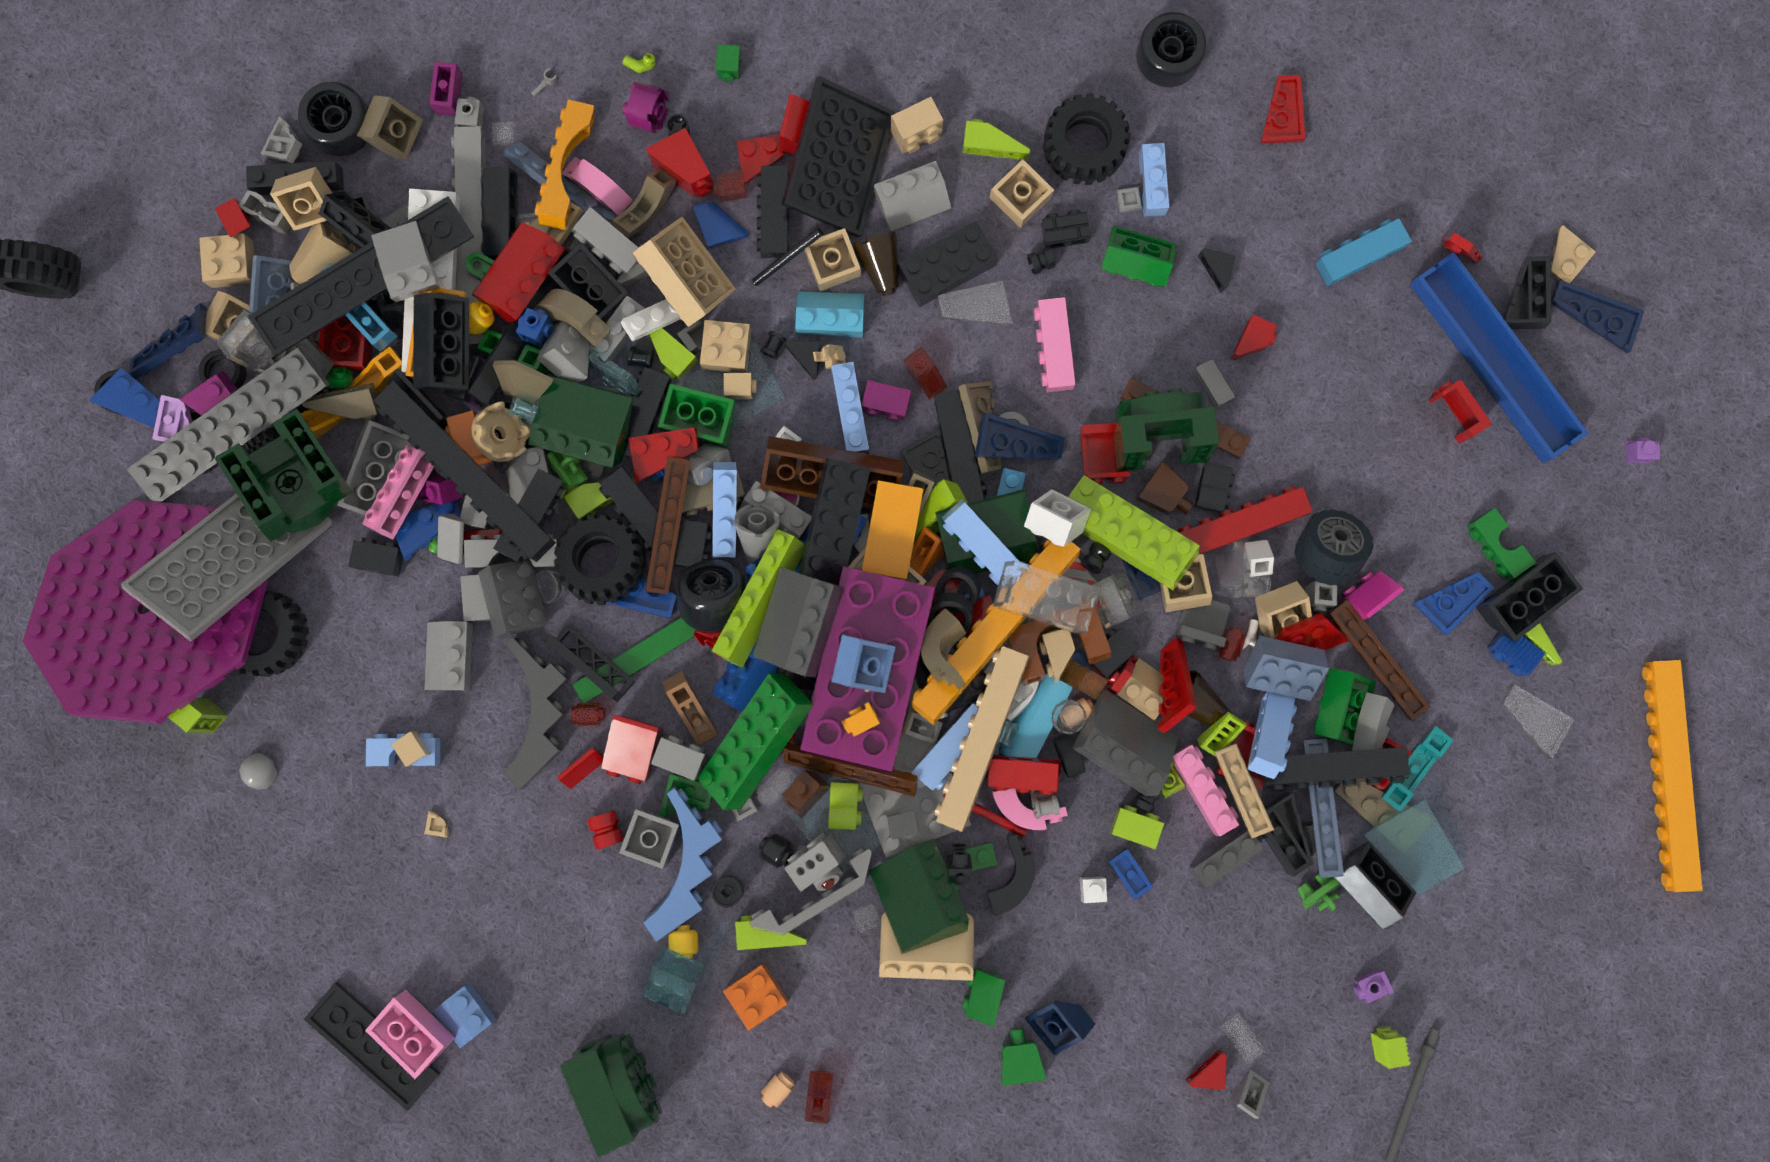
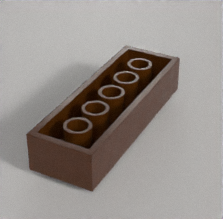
M769 436L760 488L816 498L825 459L830 458L871 468L862 507L873 509L878 481L900 484L903 474V460Z

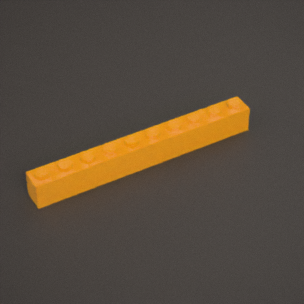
M1049 539L1043 546L1045 549L1042 553H1036L1029 562L1031 564L1029 568L1015 579L1016 583L1012 587L1007 586L1000 595L1002 599L997 604L993 603L986 611L987 616L984 620L981 621L979 619L971 629L973 631L968 638L963 637L956 646L958 650L953 655H948V663L959 672L966 684L958 690L953 684L948 686L943 680L937 683L931 674L927 679V686L923 690L919 688L912 696V700H914L912 708L932 725L940 719L994 656L996 650L1000 649L1078 558L1081 549L1073 542L1063 547L1053 544Z
M1681 660L1644 662L1645 667L1642 669V677L1646 680L1647 687L1644 691V699L1648 703L1649 712L1646 714V721L1651 730L1648 744L1653 751L1650 766L1655 773V781H1653L1652 788L1653 792L1657 795V804H1655L1654 810L1656 816L1659 817L1657 837L1661 840L1662 849L1659 851V860L1663 864L1664 871L1661 874V882L1666 891H1703Z

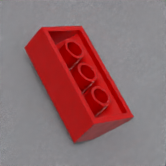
M521 222L471 295L482 303L489 305L492 311L507 322L517 321L547 277L548 272L553 268L566 248L548 234Z

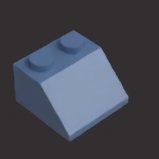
M842 635L832 682L885 693L895 646Z
M471 982L463 986L433 1011L442 1025L456 1037L454 1041L459 1048L463 1047L498 1020Z

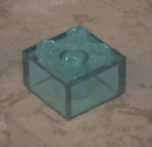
M663 947L653 964L642 996L684 1015L696 991L705 965Z

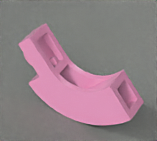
M575 157L562 172L566 178L587 191L616 216L624 212L633 201L613 180L584 159L580 160Z
M1008 788L1007 791H992L994 801L1001 813L1010 821L1023 828L1045 830L1047 829L1045 820H1049V823L1063 821L1062 817L1068 816L1066 807L1061 806L1059 807V815L1048 814L1041 816L1040 819H1036L1033 810L1026 808L1018 799L1016 788Z

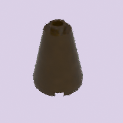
M896 232L866 238L865 242H860V240L854 242V249L877 293L882 292L883 296L896 293L895 288L899 287Z
M1191 670L1189 672L1197 708L1187 716L1212 726L1226 713H1231V711L1202 675L1196 670Z

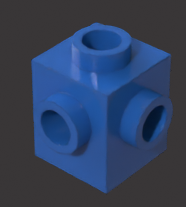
M527 308L525 313L519 318L516 333L522 341L542 348L546 338L552 334L553 323L545 311Z

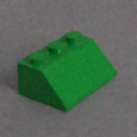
M1112 226L1101 269L1111 274L1125 275L1132 280H1142L1152 286L1165 287L1173 267L1176 243Z
M670 384L658 427L664 432L696 427L699 441L728 448L734 425L735 400Z
M1330 668L1325 679L1324 694L1320 700L1318 719L1314 725V735L1353 746L1356 726L1366 693H1374L1376 682L1354 672Z

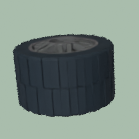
M1335 509L1323 510L1310 518L1296 542L1295 556L1297 563L1309 577L1320 583L1340 586L1350 583L1358 576L1372 553L1374 547L1373 537L1368 527L1354 515Z

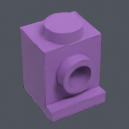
M1637 438L1636 441H1626V463H1651L1660 459L1659 441H1651L1650 438Z
M1379 968L1354 979L1356 984L1353 987L1354 992L1359 1000L1363 999L1366 1003L1394 993L1385 972ZM1376 984L1377 989L1371 992V985Z

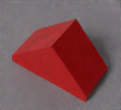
M235 198L215 208L230 237L250 227L251 216L239 206V202Z
M1218 1049L1185 1080L1192 1088L1225 1090L1227 1056Z

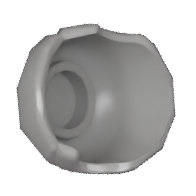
M262 753L251 754L246 757L239 768L242 781L247 786L256 790L267 789L274 784L278 773L273 760Z

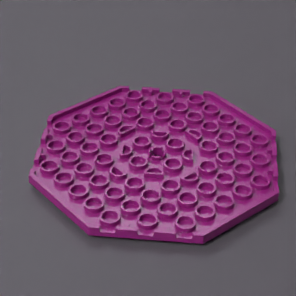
M133 500L50 556L22 641L67 714L77 717L161 724L168 719L167 716L177 709L181 710L197 699L196 695L206 688L211 689L225 679L224 676L235 668L238 670L246 664L269 578L192 642L152 611L142 614L140 609H143L145 606L123 590L121 586L122 582L218 507Z

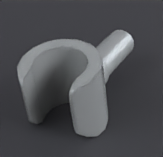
M549 68L544 71V80L531 92L534 97L548 85L551 86L557 82V75L553 78H547L552 74V69Z

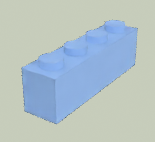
M854 363L832 365L831 369L846 450L869 454Z
M713 462V557H736V528L734 524L737 487L736 462Z
M963 499L942 517L945 522L943 527L951 536L955 533L961 539L958 542L966 552L971 550L976 555L973 558L974 561L982 569L986 566L991 571L988 576L997 585L1002 583L1006 588L1026 570L1022 563Z
M1266 692L1262 697L1248 770L1272 779L1277 776L1279 771H1284L1287 764L1285 754L1290 747L1288 736H1290L1294 726L1291 723V719L1297 710V706L1294 705V697Z
M974 703L965 710L911 771L914 775H918V778L932 791L935 788L939 790L947 782L945 776L951 771L955 759H960L963 751L959 749L963 737H968L971 729L968 728V723L972 714L976 716L979 709Z

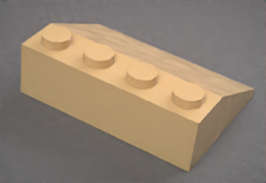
M680 217L633 252L638 263L643 266L651 280L658 286L666 300L673 306L681 320L688 327L709 313L736 290L683 217Z

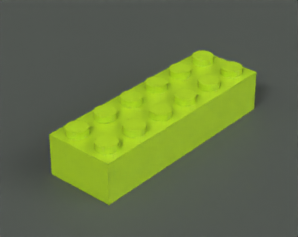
M1083 475L1068 496V498L1091 509L1084 531L1081 534L1096 543L1104 545L1113 554L1173 591L1199 555L1200 546L1085 475Z

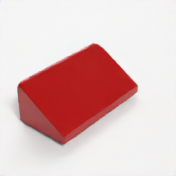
M591 748L560 773L557 779L569 789H572L599 767L604 757L596 748Z

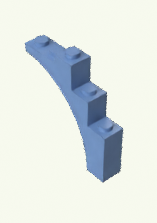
M676 785L668 790L667 795L676 809L681 824L683 837L682 863L678 877L668 895L643 921L656 942L703 909V904L701 903L704 901L703 897L697 889L693 891L692 888L712 875L713 870L711 868L713 863L707 855L702 856V853L722 840L721 833L723 830L716 820L712 822L710 818L701 822L702 816L696 807H690L687 802L689 800L688 795L682 788L678 790Z

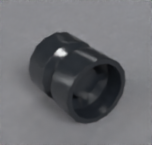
M733 875L723 876L716 881L712 888L713 900L724 908L736 905L744 893L743 883Z

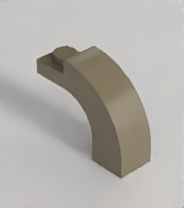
M660 167L647 175L642 190L628 209L611 221V225L628 239L633 235L638 237L648 228L665 206L677 179Z
M551 290L534 308V310L541 309L548 313L552 323L555 320L568 323L594 347L611 330L595 314L597 310L593 306L566 290Z
M946 608L927 627L921 646V654L926 667L937 683L943 680L948 686L953 684L960 690L966 683L959 672L948 663V654L952 646L966 632L961 623Z

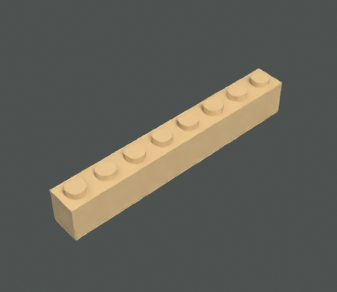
M1002 646L1001 650H996L992 661L996 663L993 672H988L984 682L987 688L984 694L980 693L976 702V706L979 709L976 716L972 714L968 723V728L971 729L968 737H963L959 748L963 750L960 759L956 758L951 771L954 772L951 781L947 780L943 789V793L946 794L943 803H938L934 815L938 816L936 822L961 832L965 830L1030 656Z

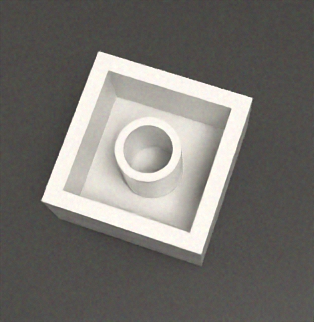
M1051 489L1032 502L1024 527L1030 529L1036 535L1051 540L1053 544L1064 547L1083 533L1091 509Z

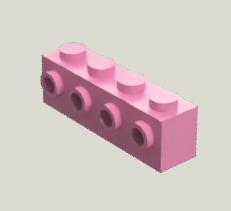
M1065 297L1038 300L1037 307L1033 308L1034 320L1039 323V329H1036L1037 343L1041 342L1042 351L1038 352L1039 364L1044 366V373H1041L1042 386H1046V392L1073 390L1075 387V376Z
M406 445L400 452L397 463L388 473L387 480L382 489L378 491L371 509L366 512L363 525L383 536L394 539L434 468V465H431L423 457L425 452Z
M1186 745L1174 752L1173 765L1213 834L1220 837L1239 826L1237 822L1238 814L1232 806L1228 807L1225 801L1227 796L1220 786L1217 788L1214 783L1215 775L1210 767H1205L1201 761L1204 757L1197 746L1193 747V745Z

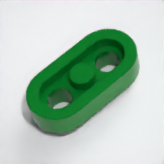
M472 253L466 258V270L470 275L482 280L494 260L481 253ZM480 263L482 266L480 269H475L473 265Z
M344 367L331 368L325 376V379L329 382L327 388H345L353 383L351 370Z

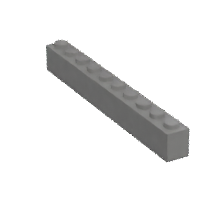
M481 126L454 127V135H451V145L454 149L451 165L452 169L455 170V178H452V189L460 197L459 213L474 235L473 239L457 248L456 291L466 292L469 304L479 301L471 294L481 280L467 272L465 261L472 253L483 254L481 251V243L483 242V231L481 229V221L483 220V210L481 207L483 188L481 186V177L483 176V168H486L485 132ZM480 263L473 265L475 269H480L482 266ZM485 332L480 335L469 333V349H477Z

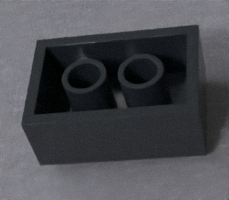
M1370 841L1348 854L1343 863L1344 876L1335 877L1340 885L1354 897L1355 901L1366 910L1373 921L1377 922L1382 929L1401 920L1405 916L1417 893Z

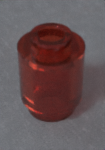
M1230 627L1229 630H1224L1222 637L1226 638L1224 647L1218 648L1220 652L1218 657L1232 662H1236L1237 657L1240 658L1246 636L1242 635V630Z
M578 703L577 706L571 707L572 724H577L578 726L601 725V721H605V707H601L600 703Z

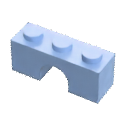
M1164 143L1142 144L1139 150L1140 174H1143V217L1164 216L1169 209Z
M420 733V737L431 752V755L422 757L413 763L412 766L440 765V738H434V733ZM374 734V739H366V766H395L396 751L391 744L406 734H397V738H388V734Z

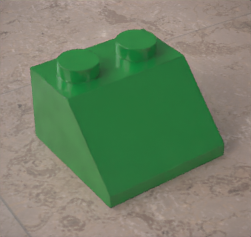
M975 967L973 981L968 980L967 986L971 987L969 996L964 995L962 1009H965L966 1017L989 1026H995L1005 984L1002 974Z

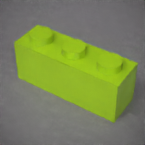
M197 698L181 710H175L167 717L186 733H214L228 715L208 698Z

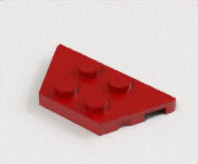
M1322 613L1280 629L1276 637L1277 640L1325 651L1348 642L1342 632Z

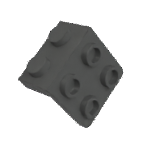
M1212 600L1211 605L1182 610L1175 636L1180 637L1181 641L1185 643L1195 644L1197 642L1204 644L1203 648L1213 651L1224 647L1226 638L1223 637L1230 606Z

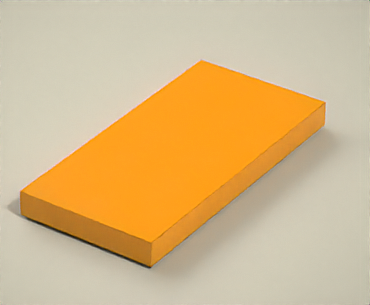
M878 481L862 571L907 579L923 494L922 488Z

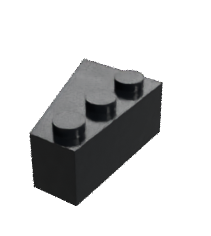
M1550 256L1526 257L1521 264L1503 317L1511 329H1546L1551 323Z
M1286 792L1264 806L1274 830L1262 836L1286 873L1296 876L1313 865L1306 835H1304L1301 825V817L1296 807L1294 792Z

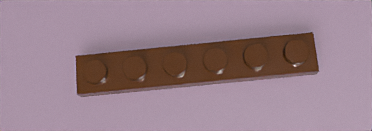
M1130 378L1120 398L1123 400L1144 397L1146 392L1157 390ZM1216 421L1219 440L1217 448L1240 459L1251 438Z
M667 456L645 587L647 592L667 595L669 592L690 459Z
M1343 600L1327 613L1409 720L1414 721L1430 708L1423 696L1348 600Z
M788 742L783 748L784 763L914 797L917 792L918 775L911 774L910 772H902L895 769L891 772L800 750V744Z

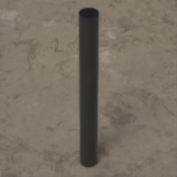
M817 228L755 276L752 279L753 283L759 286L822 237V230Z

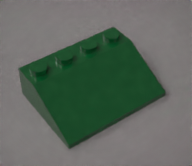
M548 375L553 378V382L539 399L531 423L528 444L612 468L621 464L624 457L634 397Z
M1024 489L967 504L1020 562L1031 560L1038 553L1035 534L1030 529L1024 527L1029 513ZM951 508L935 512L947 569L963 567L971 570L974 574L989 571L986 566L982 569L974 561L973 558L976 555L971 550L966 552L958 542L961 539L955 533L951 536L943 527L945 522L942 517Z
M935 839L913 845L869 870L902 954L968 931L969 918L951 876H949L948 869Z

